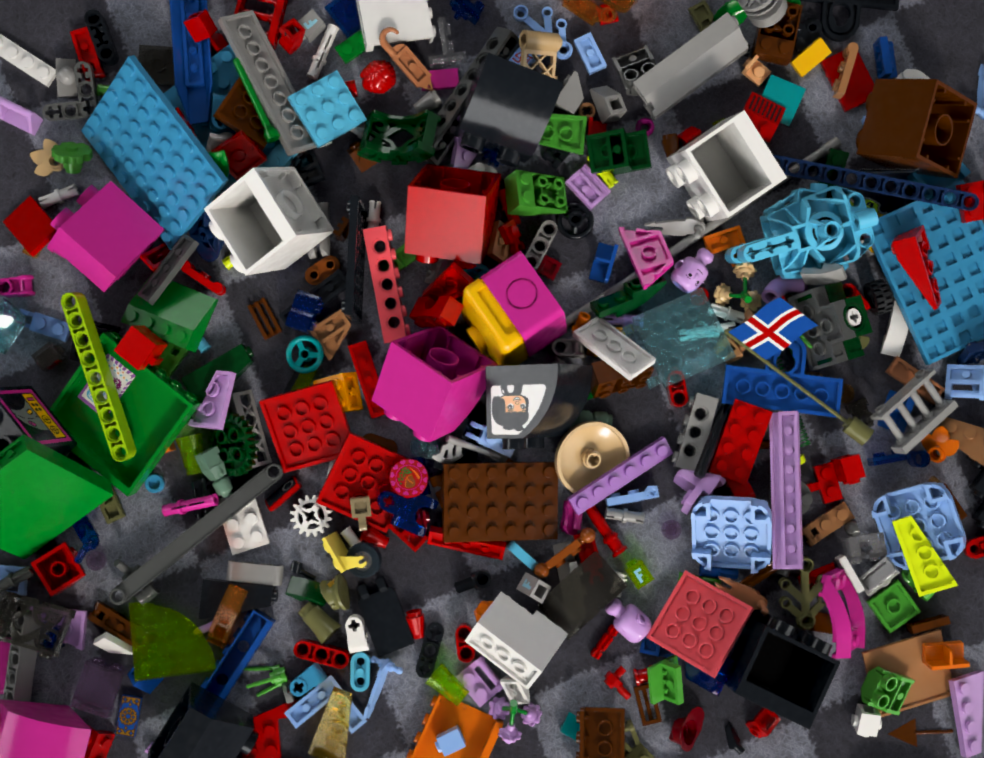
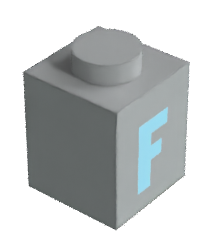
M313 9L298 20L305 29L303 41L307 39L309 43L327 29L324 21Z
M525 572L516 589L542 604L551 586Z

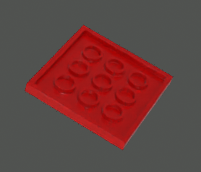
M334 380L259 401L284 473L335 460L348 433L351 432Z
M349 432L316 499V503L352 518L350 498L369 495L372 516L366 517V524L387 533L389 529L387 525L395 517L404 499L403 496L397 495L391 488L389 481L390 471L396 463L409 458Z

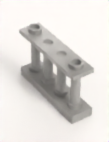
M921 369L917 371L914 378L885 404L878 406L875 409V413L870 416L872 420H884L895 436L896 443L891 446L894 453L907 454L958 407L955 400L942 399L929 380L936 373L935 369ZM922 385H924L936 403L931 411L928 410L916 391ZM909 397L912 398L923 415L918 423L915 422L903 404ZM896 408L909 426V431L904 435L890 416Z

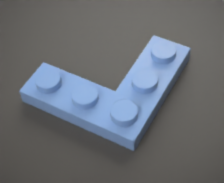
M329 675L323 682L284 712L296 729L327 703L351 734L367 722L332 675Z

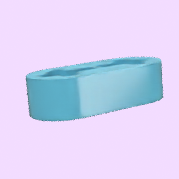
M510 541L506 547L528 568L534 571L538 562L515 541Z

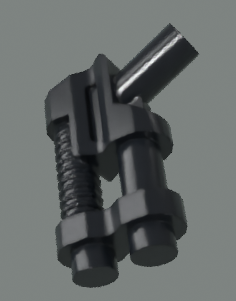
M199 478L197 481H192L193 497L197 498L215 494L211 487L214 481H210L207 478ZM211 506L194 510V514H196V518H203L204 513L208 514L215 507Z

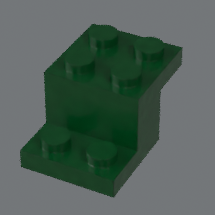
M624 128L586 135L592 174L612 171L614 175L652 168L646 129L627 133Z

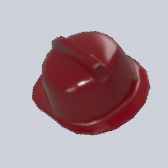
M699 706L692 708L687 717L677 718L672 725L669 739L681 745L685 752H689L693 748L695 740L702 730L704 720L703 709Z

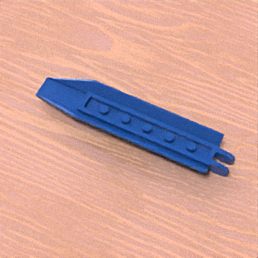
M170 0L175 87L190 125L207 123L210 117L213 85L210 37L194 42L183 23L191 14L204 9L208 11L207 0Z

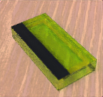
M302 363L300 367L307 368L309 366ZM317 370L311 373L295 371L283 393L310 386Z

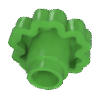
M63 142L60 145H54L51 149L54 161L62 163L65 172L69 174L80 173L84 161H90L93 158L92 149L84 143Z

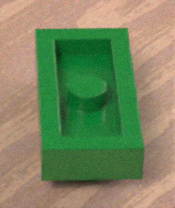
M361 30L335 47V50L345 64L365 52Z

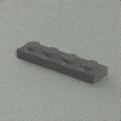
M184 233L137 295L153 306L198 247L199 243Z

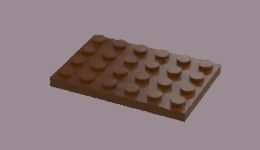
M554 461L443 463L442 542L558 539V476Z

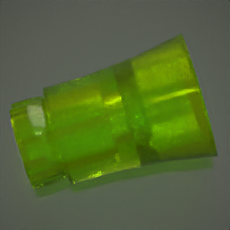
M202 433L176 438L175 441L178 445L184 468H186L187 476L202 473L194 457L203 452Z
M443 662L425 682L426 685L435 689L456 706L469 693V690L463 687L464 684L448 670Z

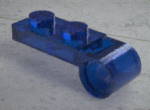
M891 450L892 454L885 455L884 452L873 453L872 458H867L869 466L907 460L912 467H926L930 463V455L924 450L909 451L907 454H897ZM917 454H920L922 458L919 464L915 460Z

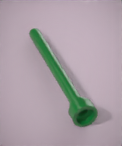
M237 57L234 58L233 64L265 129L263 136L266 142L273 143L279 140L280 134L274 126H271L240 60Z

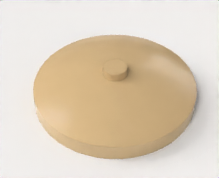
M600 421L582 422L568 430L561 438L555 452V470L564 487L570 492L575 493L629 458L630 451L623 435L613 426Z

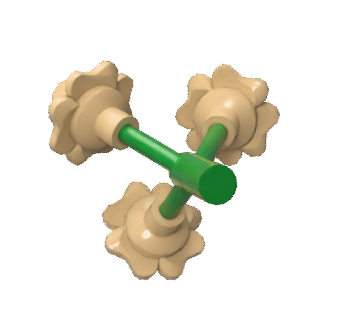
M739 263L733 269L736 277L741 278L743 281V292L735 294L730 291V286L721 283V285L716 286L713 295L715 303L725 306V304H729L730 299L741 298L740 306L745 311L750 308L756 312L757 307L762 306V297L758 294V291L747 290V281L750 277H754V273L757 272L752 263Z

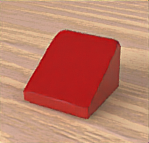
M214 33L210 37V43L217 53L228 45L221 33Z
M690 126L677 136L680 137L681 144L685 146L700 136L702 131Z

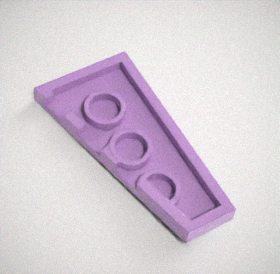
M980 670L948 680L960 753L965 758L982 753L984 671Z

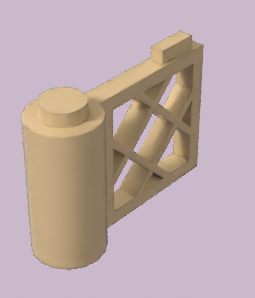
M522 30L519 36V46L521 48L520 65L533 70L539 64L543 70L541 74L558 80V76H555L557 52L562 47L560 35L551 32ZM527 54H531L536 60L531 66L527 63ZM546 56H550V65L546 68L542 60Z

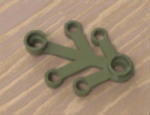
M803 556V561H806V565L803 566V569H799L801 592L792 585L787 577H782L778 581L781 589L787 590L801 603V610L792 604V600L788 596H782L779 599V604L783 609L789 610L796 616V624L799 628L809 630L814 627L815 616L826 606L825 601L821 602L822 597L817 596L822 590L821 579L823 574L817 576V583L809 590V573L814 569V562L809 557ZM788 581L786 586H782L783 582ZM817 596L818 602L810 609V602ZM785 600H788V603L786 605H783V602ZM805 617H808L807 621L802 622Z

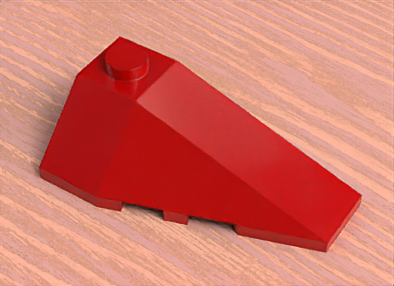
M921 225L896 236L892 241L891 250L894 255L896 254L901 266L933 310L939 308L942 302L937 279L935 277L932 278L934 264L933 261L928 259L929 241L924 225Z

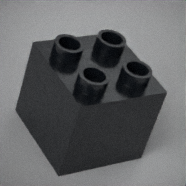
M770 614L763 615L761 621L750 617L721 677V681L735 694L810 730L840 665V661L829 656L833 645L801 629L795 639L792 636L796 627Z

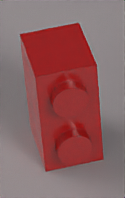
M848 454L830 459L833 462L838 482H843V484L849 483L850 485L861 482L860 478L866 477L859 454Z

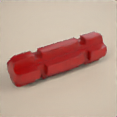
M613 624L609 626L608 632L604 633L598 641L597 647H594L590 652V655L597 660L600 659L603 654L602 652H605L611 644L613 637H616L619 633Z

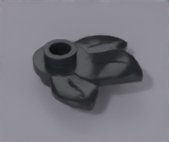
M810 18L804 24H799L795 45L798 54L820 37L825 42V37L821 33L822 24L818 19ZM811 24L816 26L815 31H810L809 26Z

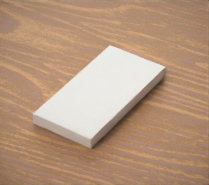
M597 316L573 331V338L629 381L655 364L656 358L603 318L599 319Z

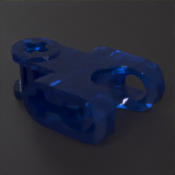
M383 491L377 498V504L381 509L394 514L390 524L421 537L425 536L427 530L416 522V512L422 507L436 509L439 503L437 500L423 494L413 498H404L391 491ZM390 496L392 503L385 506L386 503L383 500Z

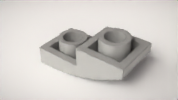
M824 263L822 269L803 267L800 272L804 283L807 285L832 284L847 278L843 265L837 263Z

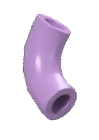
M779 276L768 283L761 297L765 303H769L788 293L805 292L808 289V285L804 283L803 279H782Z

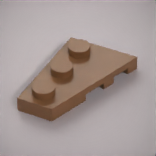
M946 417L942 421L941 426L948 430L950 439L958 440V449L967 454L972 460L984 466V428Z

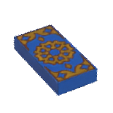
M122 695L115 731L116 735L136 736L143 697Z

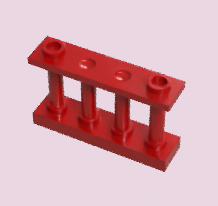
M237 0L234 14L250 11L244 8L246 0ZM258 0L273 4L275 7L274 13L271 14L254 11L258 20L271 24L269 31H266L265 34L272 48L276 50L280 36L279 29L283 24L288 0Z

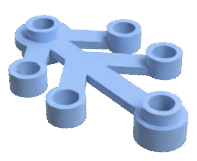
M518 5L514 8L513 17L516 21L524 22L534 31L553 33L551 19L553 10L551 7L546 6L542 9L541 15L544 18V28L528 15L526 6ZM549 10L551 14L546 16L544 11ZM518 12H523L524 16L518 17L517 14ZM562 18L556 21V29L559 30V35L562 38L561 48H565L567 52L561 53L559 49L557 58L566 60L571 57L573 48L566 41L565 28L567 27V22ZM563 22L565 26L561 28L558 26V23Z

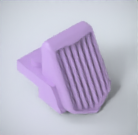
M680 469L676 473L673 482L687 491L681 502L683 505L681 511L688 515L698 497L712 495L716 488L725 484L726 479L721 475L706 473L701 479L694 476L693 470Z

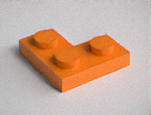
M740 225L703 237L706 249L712 254L746 243Z

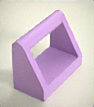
M0 96V119L35 136L43 119L35 112Z

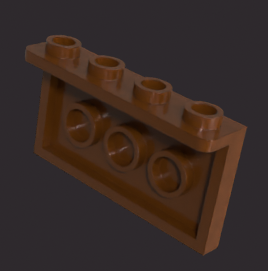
M582 706L576 714V721L580 723V731L576 733V743L580 744L579 752H576V758H625V708Z

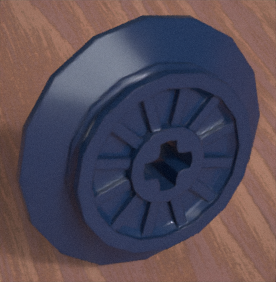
M204 211L189 230L191 238L199 243L196 248L199 256L207 262H214L219 257L224 240L218 239L209 228L211 220Z

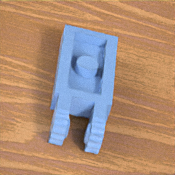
M471 421L470 425L481 431L478 437L471 432H466V437L511 458L515 449H502V439H487V426Z

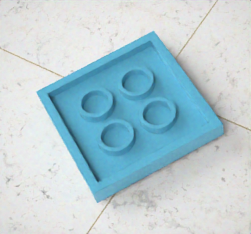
M337 70L287 98L317 148L324 146L367 121Z

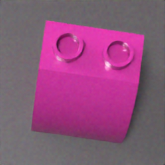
M441 326L430 327L391 341L372 401L384 409V414L388 418L401 421L411 428L413 435L417 439L424 442H432L453 432L469 415L486 390V366H497V363Z
M0 699V758L85 757L92 729L70 706Z

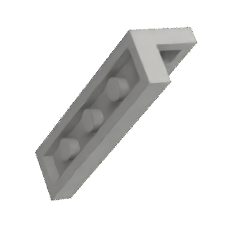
M252 389L232 393L227 414L239 413V416L244 415V420H246L247 414L253 417L254 422L252 425L254 427L252 432L257 433L259 442L255 445L264 456L265 461L258 462L257 458L254 459L256 465H252V469L271 464V457ZM247 395L249 402L247 407L241 403L240 396ZM237 442L235 444L240 446L244 445V442Z

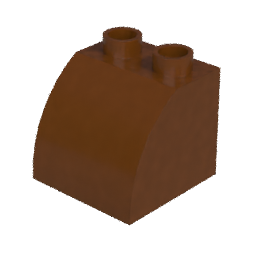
M876 79L873 91L866 99L867 114L863 129L858 132L856 137V154L878 165L893 169H920L915 172L928 176L958 179L977 103L938 79Z

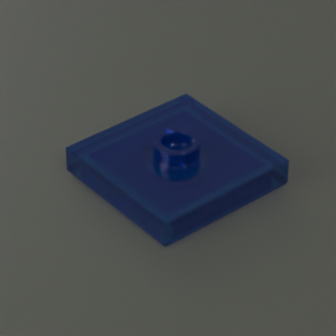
M333 0L324 7L346 38L361 29L356 0Z

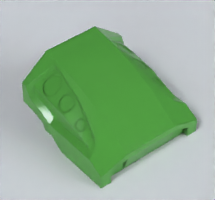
M878 666L870 670L861 687L862 702L886 713L899 715L902 704L915 680Z

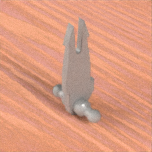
M695 217L658 222L655 220L644 223V226L662 227L648 229V231L660 230L662 234L671 236L694 234L695 239H700L701 234L704 233L706 228L703 222L704 218L698 220Z

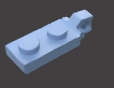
M647 486L643 492H639V489L627 491V495L620 496V493H613L609 495V498L605 499V504L607 507L658 498V487Z

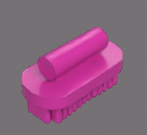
M566 499L563 503L564 508L560 529L568 535H575L577 530L581 529L583 513L578 516L568 499Z

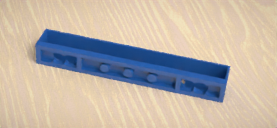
M259 609L248 611L243 619L245 624L242 628H237L232 636L235 638L231 645L229 643L226 645L222 652L223 658L221 661H216L211 669L213 674L210 678L206 677L200 687L224 700L227 698L276 621ZM242 640L249 643V649L246 652H241L238 649V643ZM219 674L227 675L228 682L225 685L217 683L216 678Z

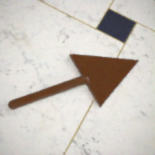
M915 718L888 734L917 747V735L953 733V730L916 731Z

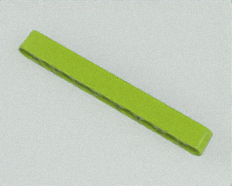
M80 292L65 293L61 297V305L111 455L115 461L123 462L135 456L136 446L87 299ZM73 297L75 298V301H76L75 305H73V303H72V298H73ZM79 316L82 318L81 324L78 322ZM85 335L88 337V343L85 342ZM91 354L94 355V362L91 360ZM97 373L101 375L100 381L97 378ZM104 391H105L106 394H107V399H105V398L103 397V392H104ZM110 410L113 412V418L109 415ZM116 429L120 432L119 437L116 435ZM122 448L125 449L126 456L122 453Z

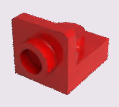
M762 707L753 720L747 721L746 726L752 735L762 738L768 736L781 719L776 713Z

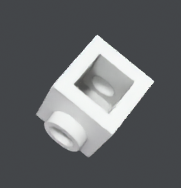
M857 703L855 714H852L851 725L854 726L856 733L860 736L877 737L878 729L880 730L882 727L881 714L877 708Z

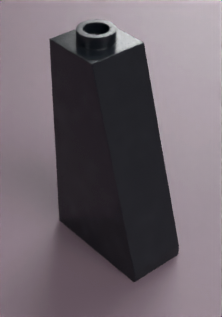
M211 578L203 579L198 619H207L272 606L278 600V590H275L276 586Z

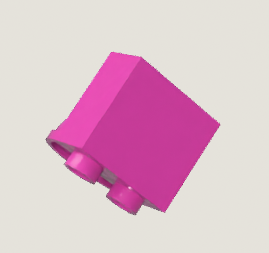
M112 181L107 183L100 191L94 185H90L76 200L82 206L77 212L73 213L67 207L63 209L50 223L57 232L47 246L51 253H56L60 257L67 259L103 292L116 280L119 281L139 259L140 255L145 253L165 230Z

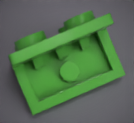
M672 655L649 666L647 672L650 703L655 705L662 700H667L677 705L684 703L681 666L678 665V657Z

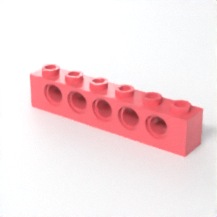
M384 225L363 229L385 344L411 335L409 324L405 323L407 309L406 305H402L401 298L404 297L402 286L398 285L397 280L400 278L399 268L395 267L394 264L397 256L395 248H391L390 241L393 240L392 230ZM380 241L385 243V249L382 252L376 250V244ZM383 260H387L389 263V268L386 271H382L379 267L380 262ZM386 279H390L393 283L392 288L389 290L383 287V282ZM389 298H394L396 301V306L393 309L388 308L386 305ZM392 317H397L400 321L399 326L396 328L390 325Z

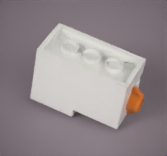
M501 591L494 601H481L475 609L474 615L477 623L465 642L528 690L543 672L568 633L536 610L532 615L527 609L521 607L510 596Z

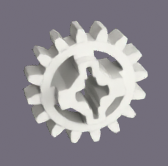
M306 495L305 501L299 498L300 504H293L296 510L290 512V514L294 515V518L290 521L296 522L293 528H300L299 534L305 531L306 537H309L311 533L316 537L318 536V531L323 534L325 532L323 527H330L327 521L333 520L332 517H329V514L333 511L327 510V507L316 503L317 495H313L312 499H310L309 495ZM307 503H315L312 508L304 507ZM321 508L324 512V518L320 515ZM314 511V517H316V520H309V515H307L306 512L311 513ZM299 514L302 515V518H303V522H302V523L300 522ZM313 523L320 525L315 529H309Z

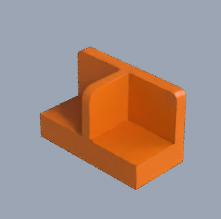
M961 640L922 643V662L931 670L970 667V662L964 658V643Z

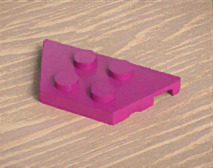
M619 227L620 237L643 290H645L674 265L673 257L660 230L648 231L636 228V231L625 230V227Z

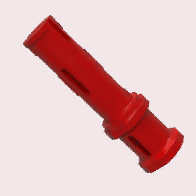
M596 505L585 511L602 535L603 543L607 544L612 551L613 558L627 549V546H624L617 537L618 533L613 532Z

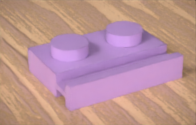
M586 164L565 181L569 189L590 211L611 192L596 174L591 173V169Z

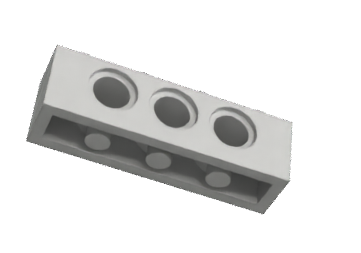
M694 393V396H690L687 404L690 410L688 414L684 415L682 425L685 427L683 433L680 432L677 439L679 448L678 451H674L671 462H674L673 467L695 471L711 430L719 402L718 398L701 393ZM697 409L703 411L704 416L702 419L696 418L695 411ZM692 427L698 429L699 434L696 438L690 435ZM688 445L693 448L691 456H687L684 452L685 447Z

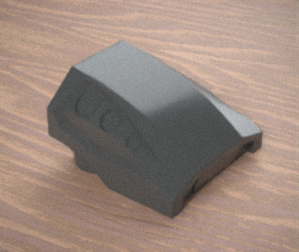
M645 45L639 50L612 58L613 65L622 81L626 95L637 96L638 93L633 88V82L656 65L648 46Z

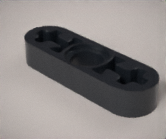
M439 622L430 623L426 630L416 666V673L421 678L430 677L435 667L444 634V627ZM435 626H438V630L441 631L440 634H436L435 640H439L438 644L434 641H427V637L431 639L433 634L430 628L433 629ZM426 645H434L436 652L433 655H427L424 650ZM422 656L426 659H434L433 663L429 661L428 668L430 671H427L426 674H423L422 670L419 669L425 663V659H421Z

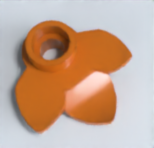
M939 426L933 431L932 435L928 434L921 440L923 447L927 450L928 458L936 463L944 461L947 456L954 455L959 448V441L950 439V434L944 426ZM935 450H938L940 452V455H937L935 453Z

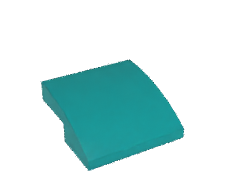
M771 74L761 96L786 108L780 123L789 127L806 88Z

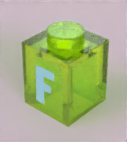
M632 558L625 563L627 567L624 568V571L636 589L639 590L654 580L640 558L637 560Z

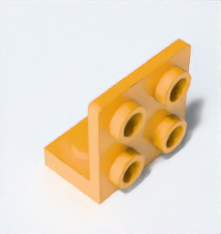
M356 372L340 373L313 381V385L334 380L344 412L363 410Z

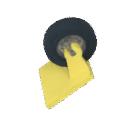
M337 531L322 538L325 551L330 553L333 558V565L340 573L349 569L353 575L367 578L374 575L380 569L382 557L375 545L368 542H360L352 546L348 551Z

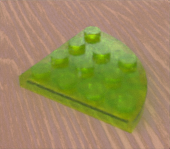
M129 603L135 682L208 672L216 669L215 658L210 645L201 630L191 620L168 607L157 606L153 603Z

